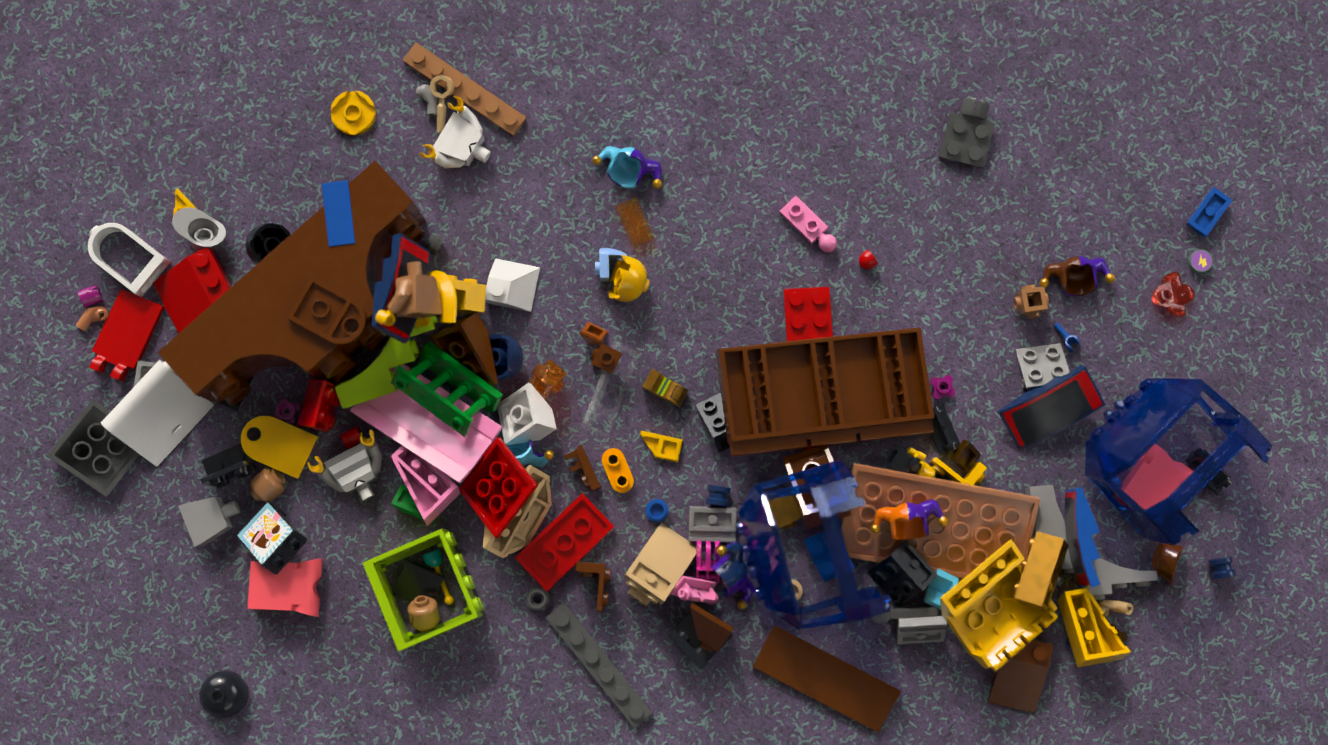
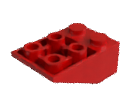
M309 380L297 425L329 433L330 428L333 429L336 422V415H333L336 406L340 405L335 385L325 380Z

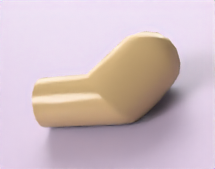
M1101 600L1098 602V605L1104 612V617L1108 616L1109 610L1126 615H1131L1133 612V605L1119 600Z

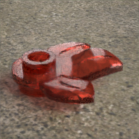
M1172 272L1162 278L1161 285L1156 287L1152 293V300L1155 305L1166 308L1170 315L1182 317L1186 315L1184 304L1194 299L1195 292L1191 286L1181 284L1180 273Z

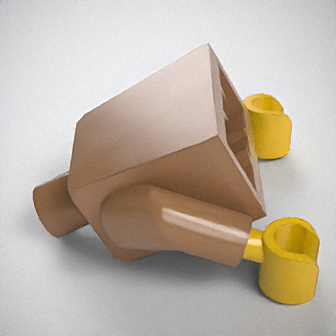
M421 262L407 263L408 276L397 278L396 293L387 306L389 308L388 311L380 310L376 314L375 320L378 323L386 326L393 325L395 323L394 314L396 313L398 317L417 318L414 326L421 328L430 324L429 317L443 314L436 278L422 274Z

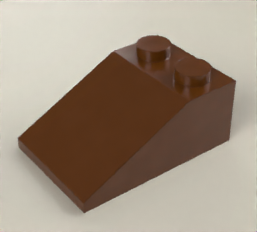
M477 312L456 319V323L445 324L430 335L437 347L489 385L493 386L498 383L489 333Z
M828 445L783 457L788 478L806 529L851 516L850 501Z
M1021 639L1025 643V647L1012 658L1004 653L1008 662L996 672H993L988 703L1035 713L1049 669L1053 644L1036 640L1027 643L1024 639Z

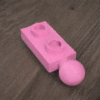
M797 196L780 210V214L811 244L818 240L822 251L832 252L837 246L836 238L833 235L824 234L828 226Z

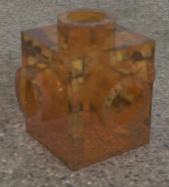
M549 359L544 365L539 363L531 373L533 376L529 383L534 386L545 400L553 392L557 394L563 388L565 383L562 381L567 373Z

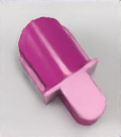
M697 541L696 579L719 583V575L717 573L709 574V571H713L712 566L720 559V555L717 553L720 541H715V560H711V541H706L704 560H701V541ZM699 571H706V574H699Z

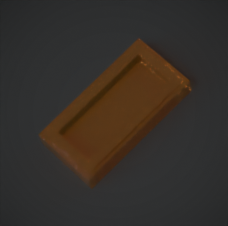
M636 197L615 206L633 248L654 240V236Z

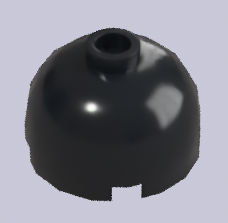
M261 224L252 229L248 234L245 244L246 253L250 260L257 265L291 234L280 224Z
M229 670L218 671L210 675L201 685L199 692L200 704L204 711L210 716L217 718H229L236 715L246 706L249 697L246 682L238 673Z

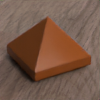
M587 322L579 335L589 345H600L608 331L591 322Z

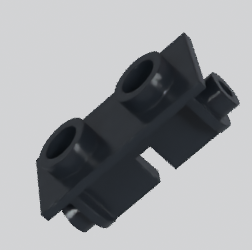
M944 404L934 407V418L932 419L934 433H931L939 454L942 455L957 449L960 441Z
M1199 447L1192 451L1185 460L1188 467L1196 472L1204 481L1205 486L1217 496L1223 487L1227 488L1232 484L1231 476L1220 465L1215 469L1211 468L1216 461L1206 449L1202 450Z

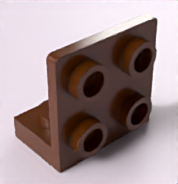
M577 562L576 571L581 572L582 577H596V573H600L596 612H602L603 607L608 606L609 592H604L605 583H610L611 569H606L607 564Z

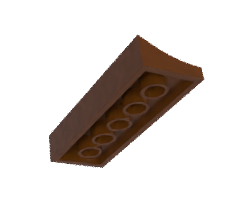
M774 624L752 666L877 732L880 731L890 710L902 692Z

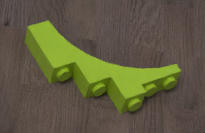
M437 316L429 317L430 324L428 326H422L421 328L414 326L410 337L435 329V323H438ZM390 337L381 354L368 368L354 378L335 386L342 409L396 392L398 388L391 384L394 375L391 368L417 359L416 354L419 353L415 340L411 341L409 337L408 342L403 344Z

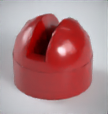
M868 249L859 257V265L863 269L869 270L878 265L876 258Z

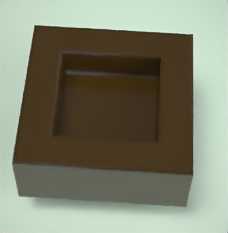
M962 440L951 456V459L962 471L969 473L981 454L969 441Z

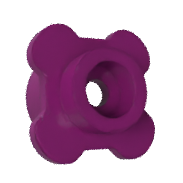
M945 375L943 378L933 377L930 384L933 386V397L935 399H941V397L945 396L953 397L955 395V389L952 387V376Z
M282 398L274 412V417L279 420H285L286 423L292 425L296 422L295 417L297 412L301 410V406L298 403L293 404L288 399Z

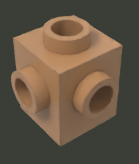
M1027 285L1021 287L1022 289L1015 294L1016 297L1013 299L1015 310L1018 311L1019 316L1026 315L1027 319L1041 317L1040 313L1046 311L1049 306V299L1047 293H1045L1044 286ZM1028 300L1032 302V307H1029Z

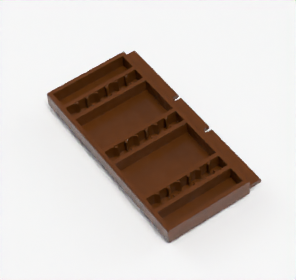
M920 327L719 348L715 351L727 442L730 445L731 457L807 448L806 440L809 439L811 447L856 442V434H859L860 441L934 433L932 421L934 412Z

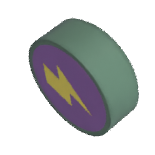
M1196 250L1188 257V266L1195 273L1206 272L1213 264V258L1206 250Z

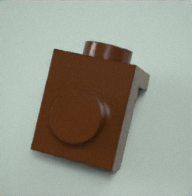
M601 343L599 348L596 347L590 357L592 367L612 374L622 353Z

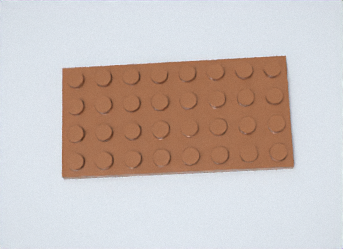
M854 463L847 493L850 501L851 516L842 518L839 537L849 557L879 563L905 540H893L890 524L886 521H883L879 526L880 532L873 534L870 531V527L874 524L876 511L883 507H897L906 502L919 504L929 499H934L941 507L944 517L948 519L947 526H940L938 518L932 514L928 517L929 536L906 540L934 571L941 569L955 577L965 578L1009 540L1014 542L1024 560H1027L1029 543L1034 530L1040 498Z

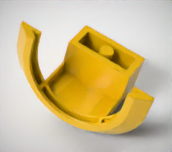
M442 271L428 272L429 276L436 278L441 297L443 314L440 315V323H456V316H466L475 312L478 314L484 313L486 285L478 284L476 279H464L461 281L458 280L457 276L447 275Z

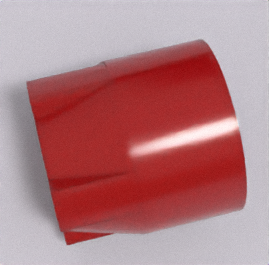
M358 426L340 435L346 449H351L361 443L360 433L362 431Z

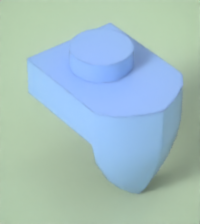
M600 248V262H595V275H600L601 282L610 281L609 259L622 258V255L627 256V254L611 248Z

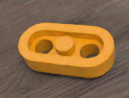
M616 448L606 450L602 455V464L612 488L619 493L630 491L633 487L634 479L624 454ZM610 456H616L618 458L617 463L611 464L609 462ZM620 477L626 478L627 482L625 485L618 484Z

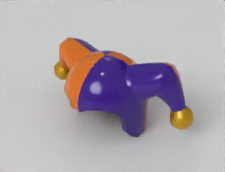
M929 499L919 504L906 502L897 507L879 508L876 511L874 524L870 527V531L873 534H878L880 532L879 526L883 521H886L890 524L893 540L916 539L929 536L928 517L932 514L938 518V524L942 527L947 526L948 519L944 517L941 507L934 499Z

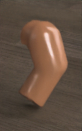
M102 306L87 308L75 326L86 331L91 322L106 320L109 315L108 310Z

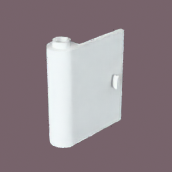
M159 360L105 417L101 424L110 433L157 467L214 404L205 398L195 395L165 361Z

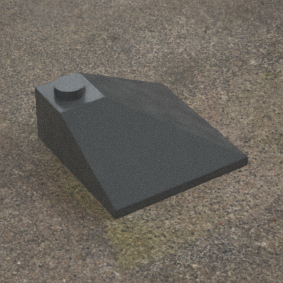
M92 399L48 452L47 456L107 497L140 454L110 433L101 424L110 412Z

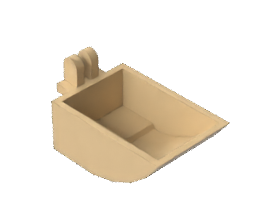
M661 522L623 577L626 584L630 587L627 593L631 595L632 599H637L641 605L647 606L649 602L662 605L695 557L696 546Z

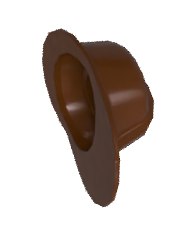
M1160 541L1152 556L1153 569L1157 571L1158 575L1171 583L1169 595L1176 563L1186 541L1183 546Z

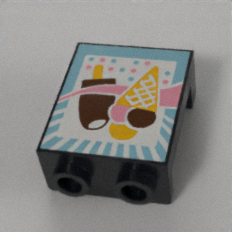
M267 501L236 536L262 567L277 575L304 546L308 539L293 527L285 518L286 514L280 508Z

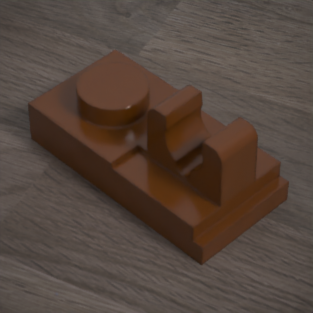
M581 444L577 446L578 449L566 454L564 458L565 460L570 458L578 459L576 465L569 468L570 471L575 472L583 469L584 475L581 478L586 489L591 487L592 491L600 489L601 486Z

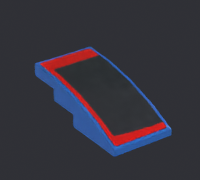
M1082 487L1068 489L1065 491L1064 517L1071 564L1079 587L1092 588L1100 585V581L1091 561L1099 559L1100 556L1091 535L1100 531Z

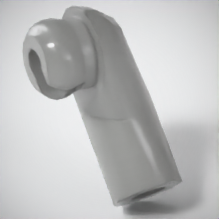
M423 84L417 87V96L424 98L428 102L427 115L437 116L439 98L432 94L429 85Z

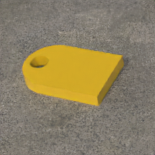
M259 416L250 420L243 428L241 445L244 452L253 460L298 479L318 436L277 418ZM252 427L258 428L261 432V437L257 441H251L247 436L248 430Z

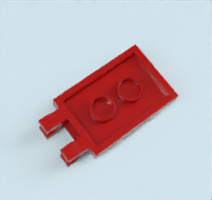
M121 289L92 349V352L97 353V356L92 360L89 368L103 373L107 362L117 366L113 369L110 377L124 382L129 369L133 368L136 370L137 362L141 361L165 307Z

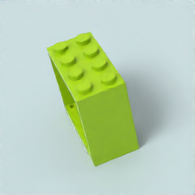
M447 529L437 530L362 563L398 652L483 616L482 611L485 608L480 597H475L472 590L476 588L471 575H466L464 567L467 565L463 555L457 554L455 546L458 543L454 533L448 532ZM437 544L438 548L443 546L448 555L468 607L464 608V614L435 626L431 631L414 635L412 631L408 632L384 571H386V566Z

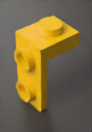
M937 457L932 458L930 461L934 465L933 468L940 476L946 475L954 482L978 486L986 476L983 472L987 467L980 462L975 463L970 472L962 478Z

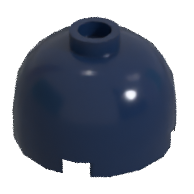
M503 334L489 335L497 380L512 378L520 371L523 364V350L520 344L511 336Z

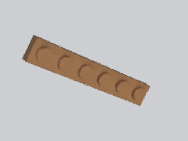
M418 43L413 45L403 59L405 64L430 81L439 75L451 78L454 83L452 96L460 97L464 104L513 137L527 119L526 116ZM441 80L437 83L445 91L448 90L446 81Z

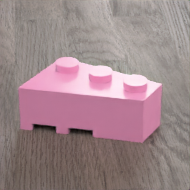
M403 446L391 456L426 526H428L460 494L458 486L443 472Z

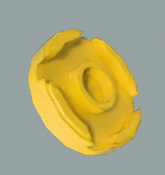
M361 91L343 92L335 98L331 105L332 122L340 132L346 135L356 136L364 134L375 122V105L369 96Z

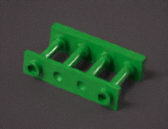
M430 341L424 345L419 359L420 363L410 371L405 370L400 365L397 366L391 384L463 437L468 435L474 420L472 417L482 408L492 414L497 409L503 395ZM429 368L438 376L426 385L416 377ZM447 381L456 390L448 397L443 398L435 390ZM463 395H466L475 403L463 412L453 404Z

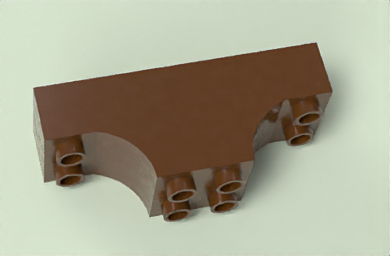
M376 160L348 184L355 243L329 246L324 206L321 207L157 352L195 395L218 404H222L226 400L229 405H234L251 391L252 387L247 380L258 371L277 366L300 367L320 380L329 381L333 378L339 384L351 376L358 368V364L353 358L362 350L368 347L371 352H376L389 341L390 336L372 327L375 283L382 281L384 259L389 257L392 250V235L401 233L415 243H418L425 235V231L421 226L426 220L413 200ZM311 276L353 298L363 307L367 317V325L364 333L358 340L347 345L333 344L287 318ZM350 320L346 324V330L349 333L357 331L359 327L356 320Z

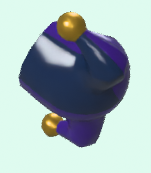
M733 542L726 546L718 547L717 553L723 557L712 566V569L721 577L726 585L722 591L723 597L728 598L738 591L743 592L742 600L737 603L739 609L744 610L747 607V602L755 594V588L748 577L747 565L743 561V547L741 543Z

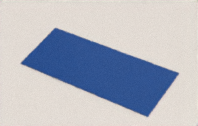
M348 180L322 183L329 246L355 243Z

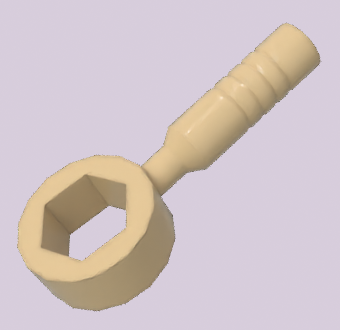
M439 75L432 79L430 90L435 97L439 98L437 106V132H442L446 126L445 98L452 95L454 83L448 76ZM441 80L447 82L448 88L443 94L437 92V83Z

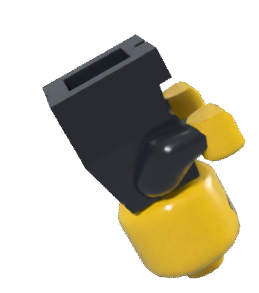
M894 445L884 462L885 466L894 471L936 478V470L924 462L926 454L912 447H908L905 450L900 446Z

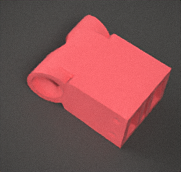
M1148 439L1142 447L1137 463L1122 482V487L1118 488L1112 498L1147 524H1158L1162 521L1183 487L1197 476V473L1182 462L1172 460L1163 448Z
M323 558L299 563L288 562L277 575L262 567L258 561H251L247 609L294 610L319 617L320 597L316 586L322 577Z

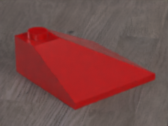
M497 437L463 482L459 491L493 536L499 538L538 485L502 439Z

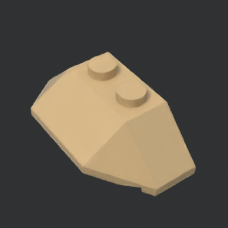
M531 465L527 466L525 470L537 483L538 487L499 538H495L486 525L484 528L483 548L501 558L526 547L531 542L552 505L549 485L550 476Z

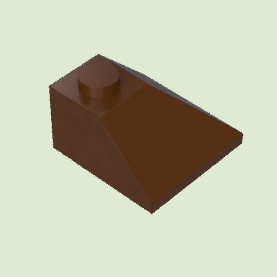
M691 602L689 608L697 639L701 641L699 646L710 653L713 650L719 652L734 628Z

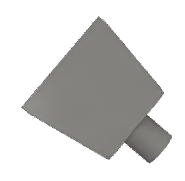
M211 497L178 506L194 547H203L233 528L229 517L240 513L236 500L224 504L221 497Z

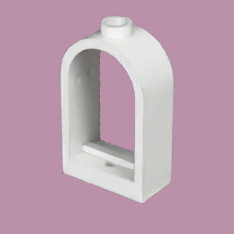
M106 223L93 227L89 232L88 252L92 260L140 297L147 292L153 282L170 264L167 258L121 224ZM124 232L154 255L132 283L107 265L101 258V242L110 233Z

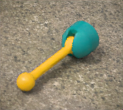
M440 549L422 555L426 565L435 568L436 573L442 575L439 568L443 560ZM443 579L441 587L445 595L444 601L447 605H451L454 602V598L449 595Z

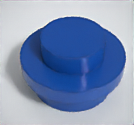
M660 499L651 500L645 508L646 516L653 522L663 521L668 515L667 504Z

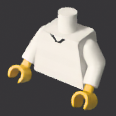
M453 96L458 101L457 106L454 107L449 102L447 105L450 109L457 110L458 112H453L434 146L430 144L422 145L428 149V154L426 155L421 152L419 156L421 158H430L431 161L444 168L469 166L473 158L485 163L491 151L481 146L485 140L482 135L483 129L477 117L466 106H463V100L460 97Z

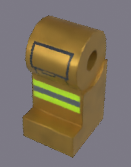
M653 368L642 386V389L677 407L682 405L689 392L686 388L660 374V372Z

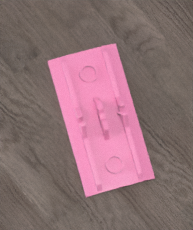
M403 364V365H400L402 368H404V369L407 370V371H410V370H411V368H409L408 366H406V365H404V364ZM396 367L391 368L392 372L396 370ZM422 375L416 377L426 385L431 382ZM441 387L435 390L443 398L450 395L449 392ZM399 389L396 392L354 405L350 410L351 413L458 483H461L468 476L502 429L501 425L478 412L472 417L474 420L468 435L463 437ZM460 399L453 404L463 412L470 407Z

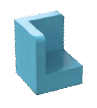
M937 569L935 571L938 574L937 577L926 587L924 602L941 610L940 598L958 583L959 578L941 569Z

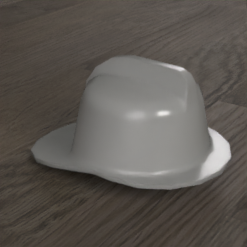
M187 207L180 209L172 218V225L175 231L187 239L190 245L198 251L205 247L215 251L217 246L226 237V229L223 224L196 208Z

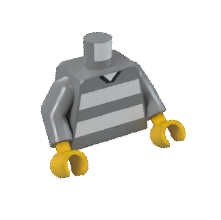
M369 430L370 438H364L361 432L360 444L324 462L325 466H323L321 458L315 456L319 464L312 466L308 462L310 471L317 473L326 485L338 492L350 494L357 490L362 501L372 498L375 494L369 484L378 479L377 474L381 471L382 454L376 441H374V431Z

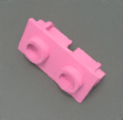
M682 576L670 593L671 595L679 596L684 601L692 600L699 602L701 600V602L708 605L718 602V595L713 590L717 583L713 581Z

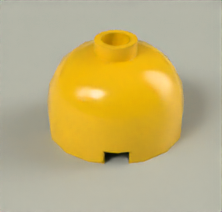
M622 255L623 261L618 259L612 271L610 282L614 280L613 291L608 289V294L611 299L630 302L640 297L642 292L647 291L649 279H647L645 266L639 260Z

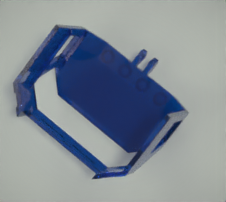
M1147 378L1139 384V390L1134 395L1127 396L1123 402L1116 400L1113 405L1117 410L1113 412L1106 410L1103 415L1107 421L1090 433L1085 449V476L1144 539L1173 546L1181 542L1182 538L1180 536L1188 532L1191 535L1200 532L1181 511L1184 506L1244 446H1249L1264 463H1268L1269 457L1266 453L1271 451L1272 444L1249 419L1202 379ZM1202 391L1225 412H1215L1200 396ZM1197 402L1213 420L1212 425L1219 426L1228 437L1166 499L1144 510L1118 487L1111 478L1132 467ZM1100 481L1105 483L1128 506L1121 505Z
M841 460L754 485L738 513L740 521L736 522L739 535H744L746 541L745 544H742L743 553L745 554V561L752 580H757L758 587L754 589L758 601H763L768 610L797 630L856 622L890 612V605L886 603L890 601L889 595L881 596L874 586L857 590L837 513L864 506L865 502L862 496L857 498L854 488L858 487L856 479ZM802 479L805 483L803 485L763 492L764 489ZM811 492L821 517L841 595L799 608L768 500ZM836 605L841 612L813 619H801L803 614Z

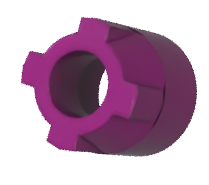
M96 285L78 291L79 298L85 308L104 301L100 289Z

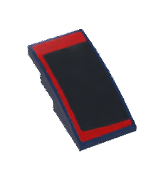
M398 233L392 235L391 257L384 259L382 281L375 283L372 327L404 344L408 342L417 318L398 317L395 313V323L391 326H386L378 323L375 317L380 310L388 311L389 308L387 306L396 293L397 278L408 276L407 263L421 262L422 274L428 275L430 251Z
M1080 365L1064 377L1057 376L1040 388L1030 389L997 412L1017 448L1020 450L1064 430L1106 404L1087 368Z

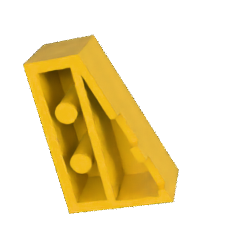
M1087 588L1064 592L1058 598L1057 602L1077 668L1121 660L1131 652L1127 646L1123 645L1117 636L1118 632L1108 623L1103 615V610Z

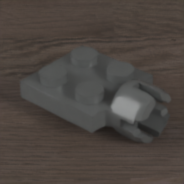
M966 97L962 101L960 112L949 114L939 158L979 168L984 167L995 123L987 120L989 102L981 99L977 102L976 109L974 110L977 98Z

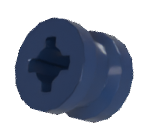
M708 485L709 497L706 499V504L728 507L727 496L730 494L731 488Z
M1232 556L1208 560L1209 565L1213 569L1212 579L1236 575L1235 570L1231 566L1233 562Z

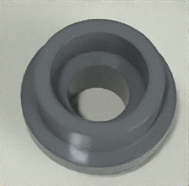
M438 233L435 237L430 235L424 247L428 248L427 250L435 255L444 240L440 238Z
M533 588L526 595V603L530 609L541 611L548 606L549 595L543 588ZM535 595L542 597L541 603L536 604L533 598Z

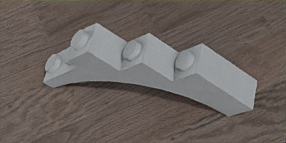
M1053 485L1025 488L1026 495L1040 498L1032 537L1035 538L1038 531L1063 538L1067 542L1065 521L1057 505ZM1067 550L1061 569H1064V574L1074 573L1069 550ZM1099 558L1091 562L1100 585L1087 589L1095 600L1105 599V594H1112L1111 584L1113 588H1127V583L1136 582V587L1150 586V581L1158 580L1157 571H1138L1124 568Z

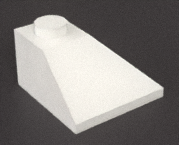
M495 259L487 281L485 302L487 304L531 312L540 267Z
M527 383L501 401L497 407L506 445L525 443L529 440H541L556 430L552 408L530 383Z

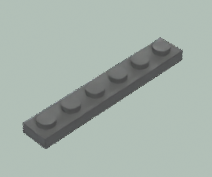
M565 602L546 617L634 728L653 713Z

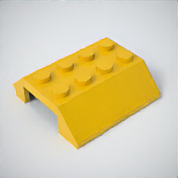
M1012 540L1006 542L940 598L942 616L965 650L985 669L990 667L995 672L1008 662L1004 653L1010 658L1014 657L1025 647V643L1021 639L1030 643L1043 631L1038 624L1046 629L1058 619L1056 613L1053 612L1058 608L1052 599L1050 600L1047 612L1019 604L1014 598L1013 590L1016 582H1020L1022 576L1020 563L1024 560V557Z

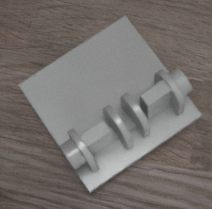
M1061 343L1016 349V355L1023 379H1021L1022 388L1030 390L1031 388L1042 387L1055 377H1064L1070 373Z

